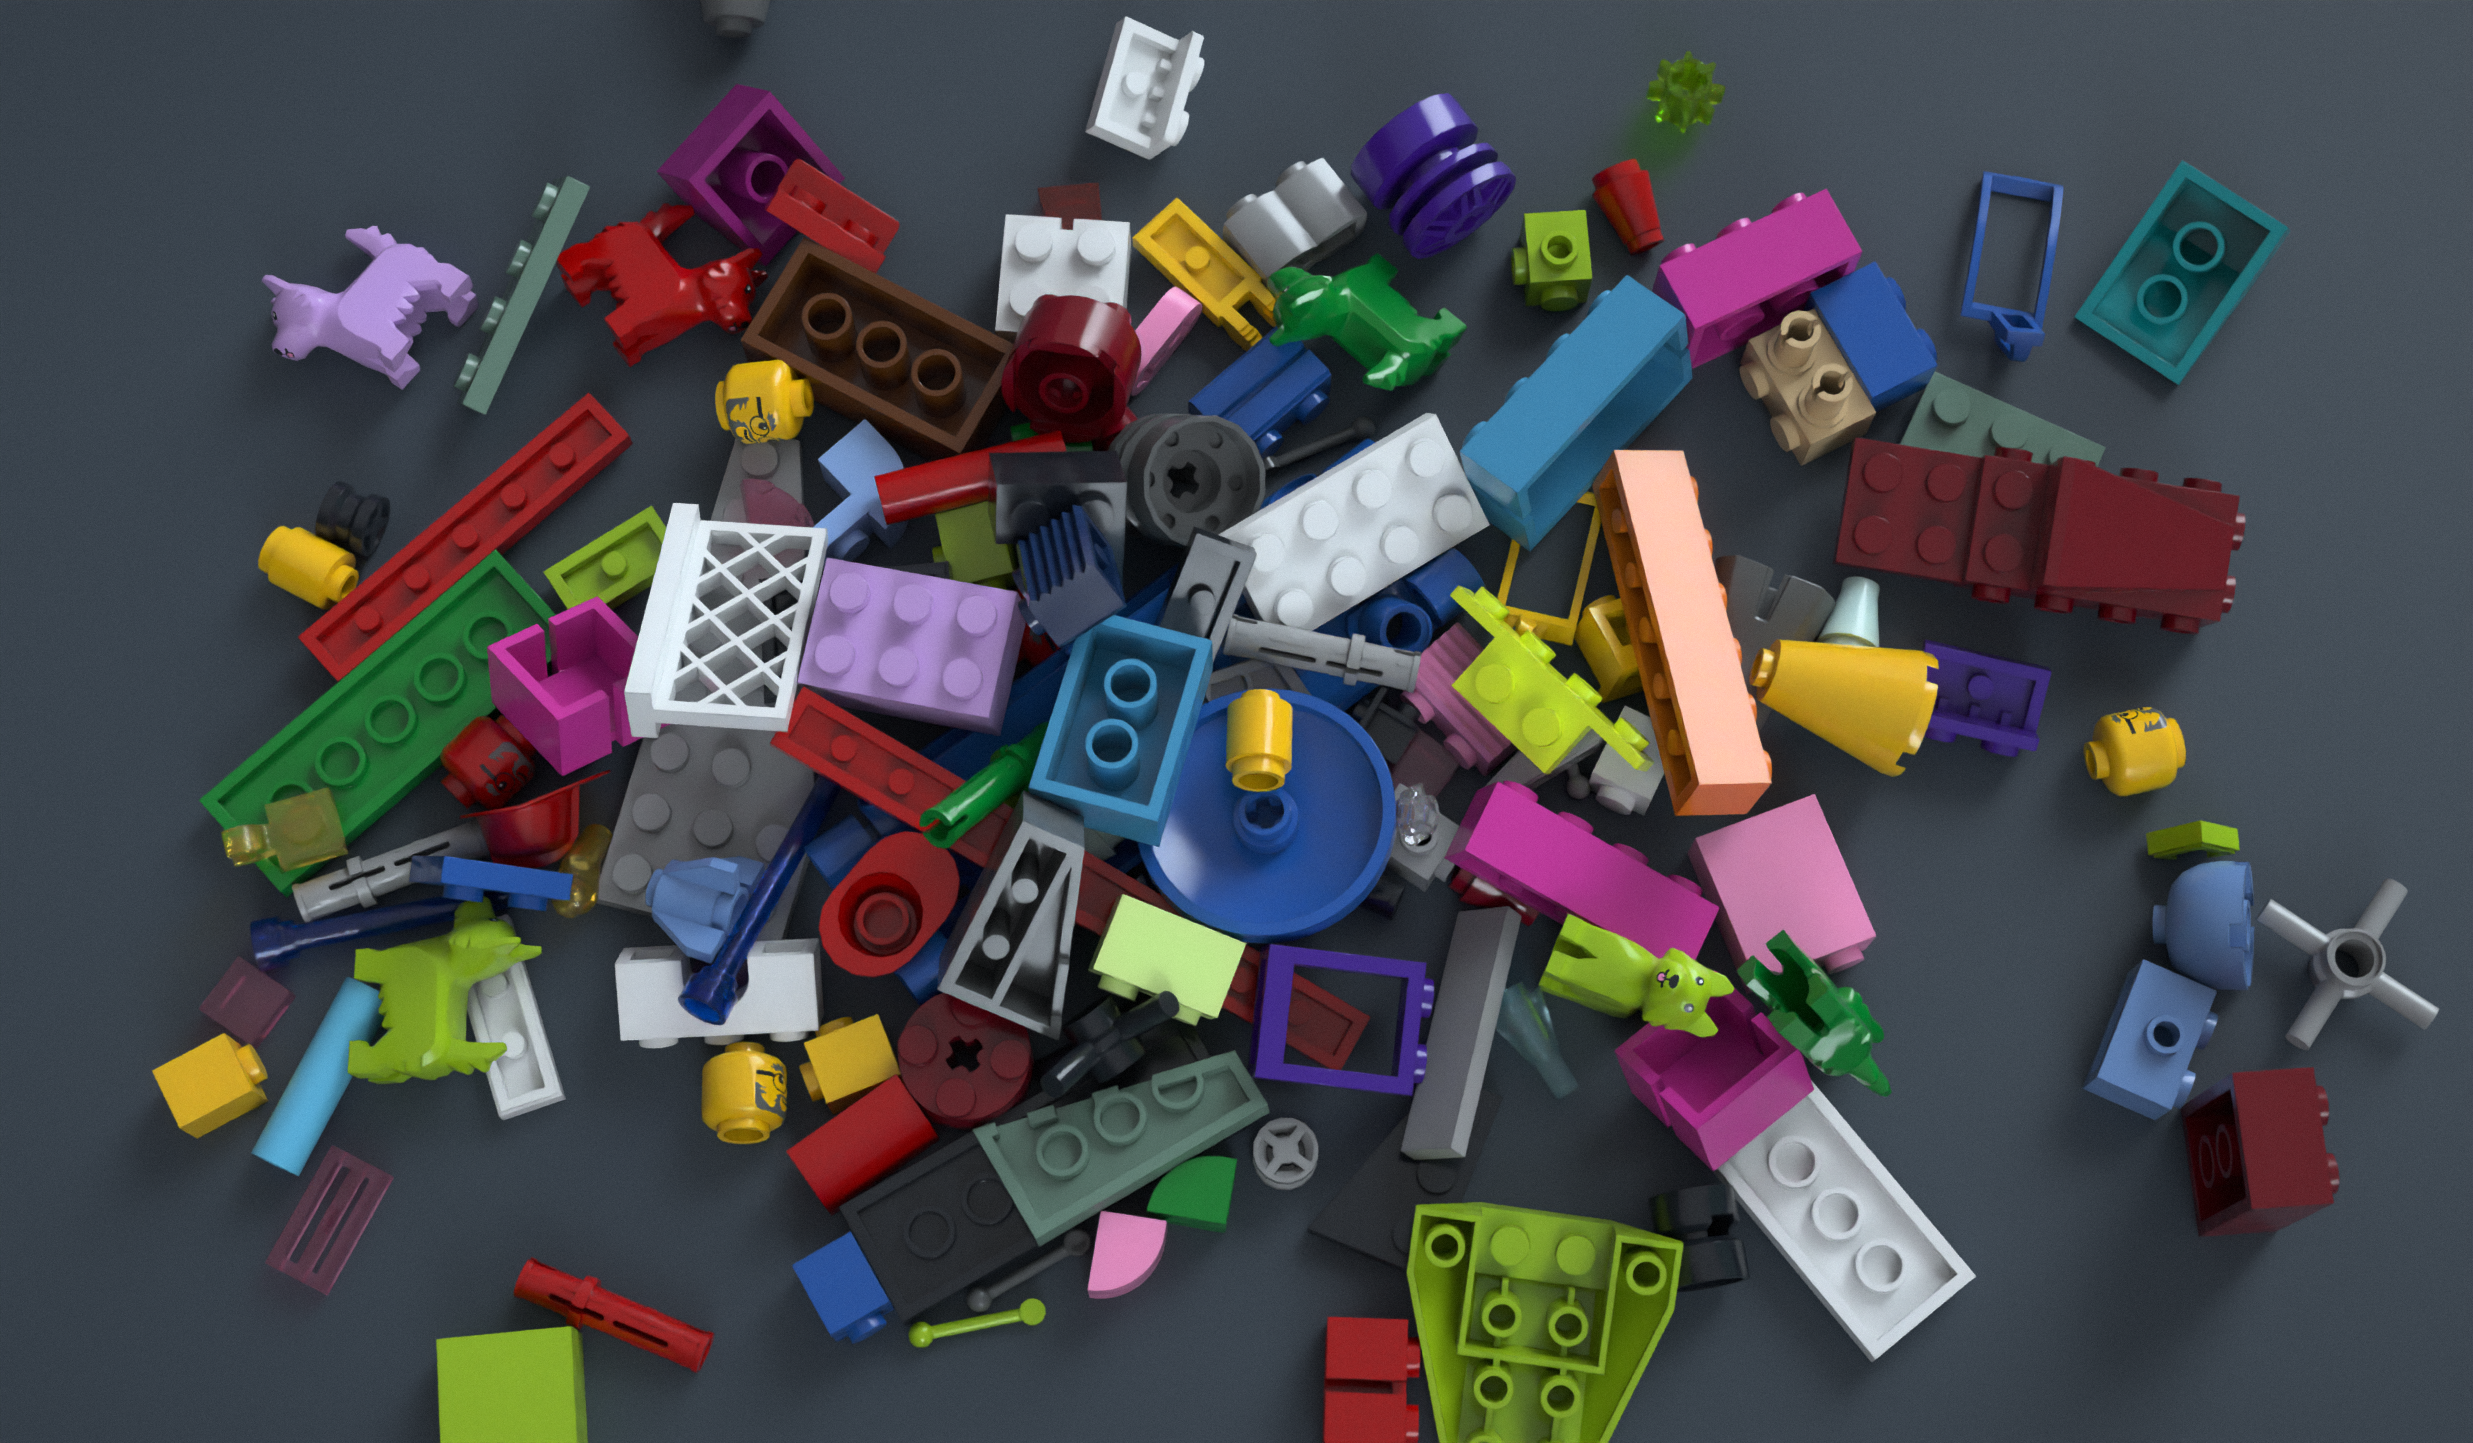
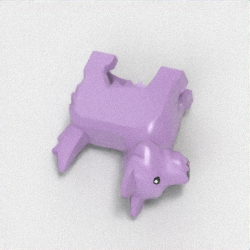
M372 226L366 230L359 228L346 231V239L366 253L373 261L341 293L334 294L305 284L287 283L273 275H265L262 278V282L276 296L270 301L273 305L271 310L273 323L278 328L272 342L274 353L284 358L298 361L304 359L316 347H327L363 366L386 374L391 383L402 390L420 371L419 364L407 352L412 346L413 336L420 334L422 331L419 324L426 321V313L446 311L450 322L460 328L479 307L476 294L470 291L473 288L470 276L451 264L438 263L423 247L416 248L412 244H397L391 234L381 235L377 226Z

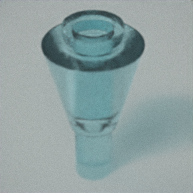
M1520 981L1504 990L1495 1030L1531 1065H1536L1556 1099H1560L1574 1091L1579 1085L1557 1051L1559 1045L1541 986L1538 985L1528 990L1523 981Z

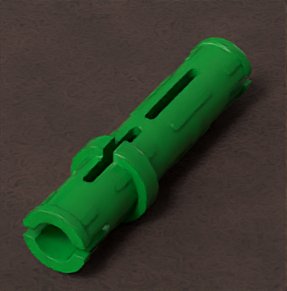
M1049 722L1038 724L1032 732L1016 744L1001 746L992 754L990 762L985 768L935 806L925 810L920 816V827H927L937 818L939 821L923 832L924 837L937 848L945 849L951 847L958 838L1013 795L1022 794L1023 790L1029 792L1028 787Z

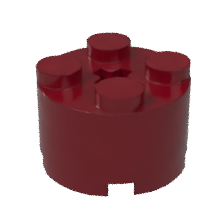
M1045 294L1038 297L1034 301L1032 308L1022 319L1002 374V393L1011 411L1015 414L1018 408L1027 418L1032 420L1029 428L1039 435L1060 430L1064 442L1068 443L1089 442L1099 438L1102 430L1113 424L1115 427L1124 416L1142 356L1140 341L1134 328L1131 326L1132 318L1127 309L1117 303H1102L1082 296Z
M941 993L926 1001L913 1013L898 1040V1062L902 1079L908 1092L923 1114L935 1124L956 1130L973 1131L972 1129L999 1118L1026 1100L1033 1078L1034 1057L1025 1026L949 994ZM962 1050H966L969 1054L978 1052L976 1057L979 1067L972 1072H969L963 1065L955 1068L957 1065L955 1055Z

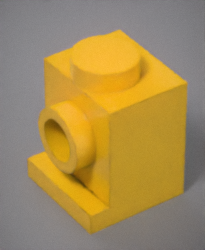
M1608 595L1593 601L1583 610V617L1576 627L1574 639L1601 685L1598 693L1603 698L1602 702L1605 703L1644 691L1621 598L1616 599L1615 596Z

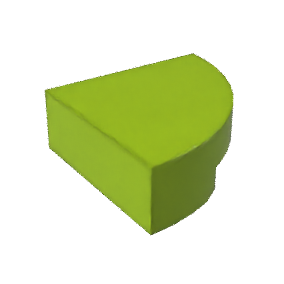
M2202 820L2146 833L2148 855L2154 856V858L2176 860L2177 855L2196 850L2207 851V858L2235 854V851H2240L2237 828Z

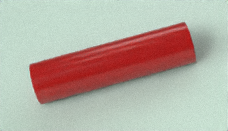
M1056 430L874 476L886 525L987 501L989 453L1067 452L1061 431Z

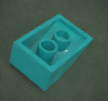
M2182 160L2081 306L2075 318L2180 385L2254 285L2291 230L2283 223Z

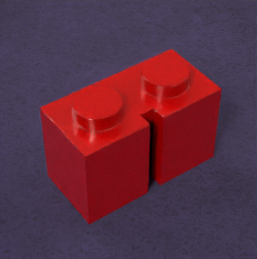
M1327 1317L1325 1327L1322 1443H1418L1419 1405L1406 1404L1407 1377L1419 1378L1420 1340L1419 1337H1408V1319Z

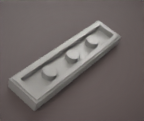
M1508 906L1458 912L1426 1043V1072L1422 1084L1416 1085L1401 1146V1152L1414 1160L1462 1158L1466 1156L1522 917Z

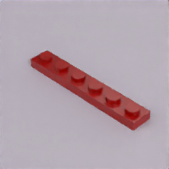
M588 392L298 636L299 640L334 679L339 682L496 549L500 555L504 554L633 444L630 435Z

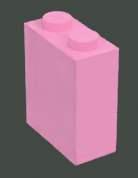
M1815 794L1697 837L1688 851V856L1706 899L1720 907L1715 920L1736 970L1754 955L1769 970L1783 973L1781 963L1769 951L1766 945L1770 939L1783 929L1819 967L1825 965L1828 974L1845 970L1864 960L1861 951L1866 950L1875 939L1876 934ZM1740 977L1746 994L1752 993L1753 991L1744 983V981Z

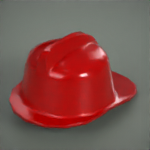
M611 770L595 774L520 805L460 815L459 819L476 818L493 863L531 869L543 867L560 860L572 848L579 834L580 785L611 773Z
M904 831L883 838L868 850L832 891L822 907L819 922L822 945L836 965L853 975L877 977L895 972L921 950L947 920L957 903L960 878L956 861L947 848H937L924 837L923 833Z

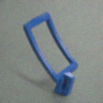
M1983 171L1960 314L1963 317L1989 321L1990 326L1995 331L1996 344L2009 360L2025 362L2032 346L2042 347L2045 337L2042 326L2056 253L2063 185ZM1991 191L2050 202L2044 256L2034 313L1973 302Z

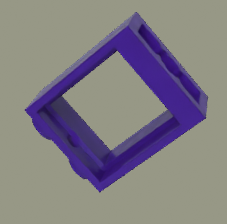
M1275 944L1262 946L1247 1071L1251 1078L1399 1096L1413 1095L1414 1083L1422 1084L1427 1065V1046L1425 1044H1418L1421 1017L1429 1018L1434 999L1433 979L1425 978L1427 963ZM1294 966L1401 979L1391 1076L1283 1063Z

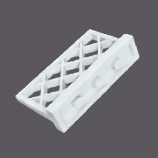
M673 503L624 691L631 736L658 738L661 723L788 731L798 685L797 680L828 547V532L826 528L705 521L700 519L699 504ZM713 544L740 545L745 552L721 564L711 554ZM787 548L809 550L808 557L788 568L783 567L773 556ZM760 564L772 577L748 590L736 577ZM723 585L735 598L710 611L699 598ZM786 589L798 600V603L774 615L762 602ZM749 610L761 624L737 637L724 624ZM712 632L724 645L699 659L687 648L688 644ZM776 636L788 650L763 663L751 650ZM738 658L751 672L725 685L713 672ZM698 680L712 692L711 695L699 702L674 701L677 692ZM764 684L777 696L775 708L746 706L740 700V698Z

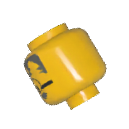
M771 360L733 365L728 371L725 381H719L717 384L715 405L721 427L725 431L731 430L733 436L741 443L753 444L795 438L802 429L804 417L811 416L813 413L814 398L808 379H799L792 368L782 360Z
M2146 706L2101 717L2094 726L2092 741L2084 744V759L2088 773L2093 780L2102 779L2110 792L2118 796H2128L2169 786L2176 778L2177 769L2185 765L2186 748L2182 731L2176 720L2171 717L2165 718L2161 711Z
M754 1042L731 1043L725 1047V1053L714 1056L704 1064L702 1070L701 1117L702 1121L710 1129L717 1131V1137L720 1140L734 1144L759 1143L767 1140L770 1137V1131L777 1129L785 1122L787 1111V1069L777 1057L766 1054L764 1046Z

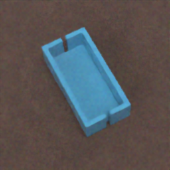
M1626 275L1612 291L1605 290L1593 301L1588 310L1587 317L1571 334H1563L1553 343L1547 353L1545 362L1529 378H1521L1511 387L1505 398L1504 405L1488 422L1482 421L1470 430L1460 450L1465 476L1470 481L1469 483L1491 524L1525 549L1531 551L1592 486L1614 450H1626L1689 383L1693 375L1690 350L1686 348L1689 342L1684 313Z

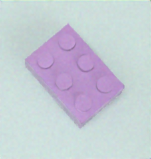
M827 558L797 683L801 688L804 686L837 706L1000 736L1026 624L1018 607V602L1021 601L1018 592Z

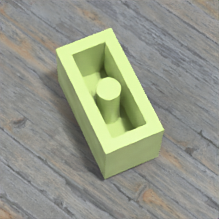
M1121 894L1116 897L1088 971L1102 976L1098 988L1135 1002L1139 991L1153 997L1163 991L1173 993L1178 999L1180 1009L1179 1013L1172 1018L1196 1026L1200 1016L1207 1019L1218 1017L1246 943Z

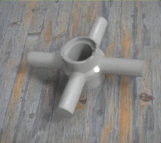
M2384 879L2354 928L2337 929L2328 934H2324L2271 898L2263 906L2256 920L2311 956L2308 970L2310 979L2316 988L2285 1035L2290 1043L2300 1049L2309 1050L2340 999H2355L2367 993L2423 1030L2434 1020L2439 1008L2383 972L2386 965V954L2378 939L2408 893V890L2402 884L2393 879ZM2336 950L2345 951L2354 957L2359 968L2357 978L2349 977L2339 970L2335 961Z

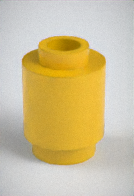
M280 526L276 528L265 541L258 559L259 569L268 574V580L272 584L322 610L331 608L356 588L359 579V572L355 570V556L352 553L301 527L290 529L286 526Z
M1266 689L1248 690L1242 693L1241 698L1232 701L1227 707L1226 768L1232 773V783L1243 790L1255 792L1276 790L1284 785L1285 774L1292 768L1293 708L1288 702L1280 699L1279 694Z

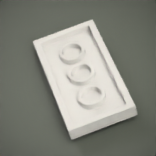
M1425 413L1225 530L1219 536L1253 547L1257 553L1242 591L1255 619L1313 631L1490 524L1437 415Z
M1812 1082L1814 1091L1723 1163L1714 1173L1723 1184L1733 1185L1735 1199L1872 1362L1976 1277V1275Z

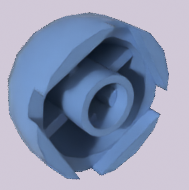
M2217 861L2196 865L2182 872L2171 884L2166 905H2154V944H2166L2170 963L2181 976L2209 988L2220 990H2248V986H2251L2254 960V927H2251L2250 906H2254V891L2250 862Z

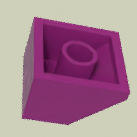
M736 84L656 171L686 205H692L695 215L739 249L744 251L750 248H759L763 255L758 260V263L764 266L774 258L798 231L764 210L793 161L801 159L839 184L845 179L770 91Z

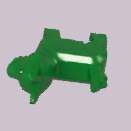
M1378 253L1370 257L1366 264L1350 268L1332 278L1331 276L1311 275L1308 272H1304L1303 269L1296 267H1287L1275 271L1267 280L1268 290L1275 299L1273 319L1278 328L1269 338V342L1279 347L1289 342L1329 335L1369 371L1363 376L1362 380L1365 384L1376 388L1393 390L1395 386L1414 385L1422 376H1431L1440 370L1451 355L1448 351L1459 343L1467 326L1445 307L1439 310L1433 319L1417 316V310L1409 305V302L1398 291L1389 286L1399 270Z
M1784 929L1766 943L1769 951L1781 963L1783 973L1769 970L1754 955L1736 970L1744 983L1770 1009L1771 1013L1767 1017L1777 1032L1824 1074L1831 1076L1848 1074L1876 1095L1887 1097L1892 1093L1888 1079L1870 1054L1872 1043L1883 1041V1028L1870 1015L1868 1007L1862 1002L1863 999L1859 992L1854 991L1851 987L1837 988L1817 963L1796 944Z

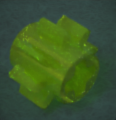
M1686 51L1684 58L1673 64L1662 59L1657 71L1659 80L1649 82L1646 94L1647 99L1660 101L1655 120L1661 122L1666 119L1668 122L1678 125L1680 133H1685L1688 125L1698 120L1709 126L1715 112L1712 104L1722 103L1725 93V86L1712 84L1716 64L1711 62L1705 65L1700 60L1694 59L1691 51ZM1683 89L1689 90V96L1683 95Z

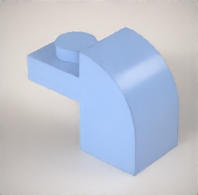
M864 419L818 458L824 480L844 500L813 527L826 528L828 532V547L823 569L827 558L849 562L856 559L870 542L868 536L873 532L891 549L899 541L909 522L907 520L886 525L874 476L904 469L892 446Z

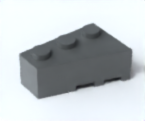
M1023 790L939 956L937 990L1059 1041L1071 940L1075 924L1085 849L1084 816Z

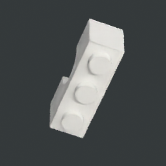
M819 938L754 941L747 957L749 981L744 987L731 993H715L701 986L692 973L690 957L686 956L677 945L623 948L615 962L621 1041L639 1040V1046L644 1048H664L677 1044L679 1042L678 1038L704 1037V1042L711 1045H727L740 1042L744 1039V1034L770 1033L771 1040L780 1042L797 1041L807 1038L809 1031H819L824 1015Z

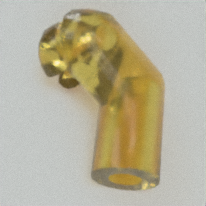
M600 824L588 825L560 865L559 873L573 874L570 900H551L555 911L563 917L574 918L579 914H587L598 901L600 866L608 852L613 836L605 826Z

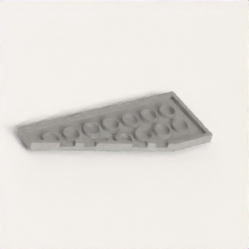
M735 439L710 521L804 527L803 456L800 441L790 439L743 444ZM713 544L711 554L721 564L745 552L740 545ZM787 548L773 557L783 567L788 568L806 558V554L803 549ZM759 564L736 578L749 590L759 584V579L772 576ZM721 585L700 597L699 600L712 611L735 597ZM748 610L724 625L739 637L760 625L761 622ZM710 632L688 644L687 648L700 659L724 644ZM761 644L751 651L762 661ZM736 658L713 673L725 685H728L751 671ZM698 680L677 692L674 701L699 702L711 695L712 692ZM764 685L743 696L740 700L746 706L767 707L764 704ZM670 724L660 729L658 738L643 737L594 894L597 904L652 917V907L646 905L645 896L648 883L655 870L658 868L664 870L672 859L685 862L711 857L721 859L742 856L765 864V872L753 893L749 894L747 911L740 927L742 930V940L751 943L754 941L786 940L810 860L803 848L815 840L818 833V807L816 805L815 788L816 772L770 746V741L776 731Z

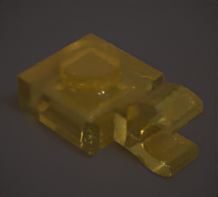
M329 787L264 805L269 822L267 824L242 825L221 832L226 855L228 858L233 859L235 867L251 864L277 855L280 867L286 872L348 854L334 796Z

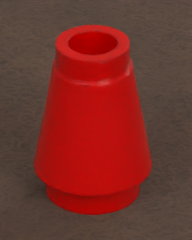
M1630 159L1615 164L1592 178L1596 189L1592 197L1624 245L1627 246L1631 256L1653 249L1665 241L1660 231L1661 225L1649 171H1641L1637 159Z

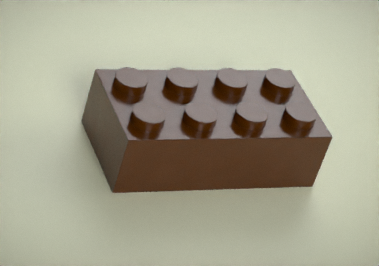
M805 237L800 242L741 338L748 363L782 360L792 368L799 379L809 380L814 401L858 424L866 419L880 435L930 461L983 449L1008 407L1003 397L1001 379L1013 346L1012 343Z

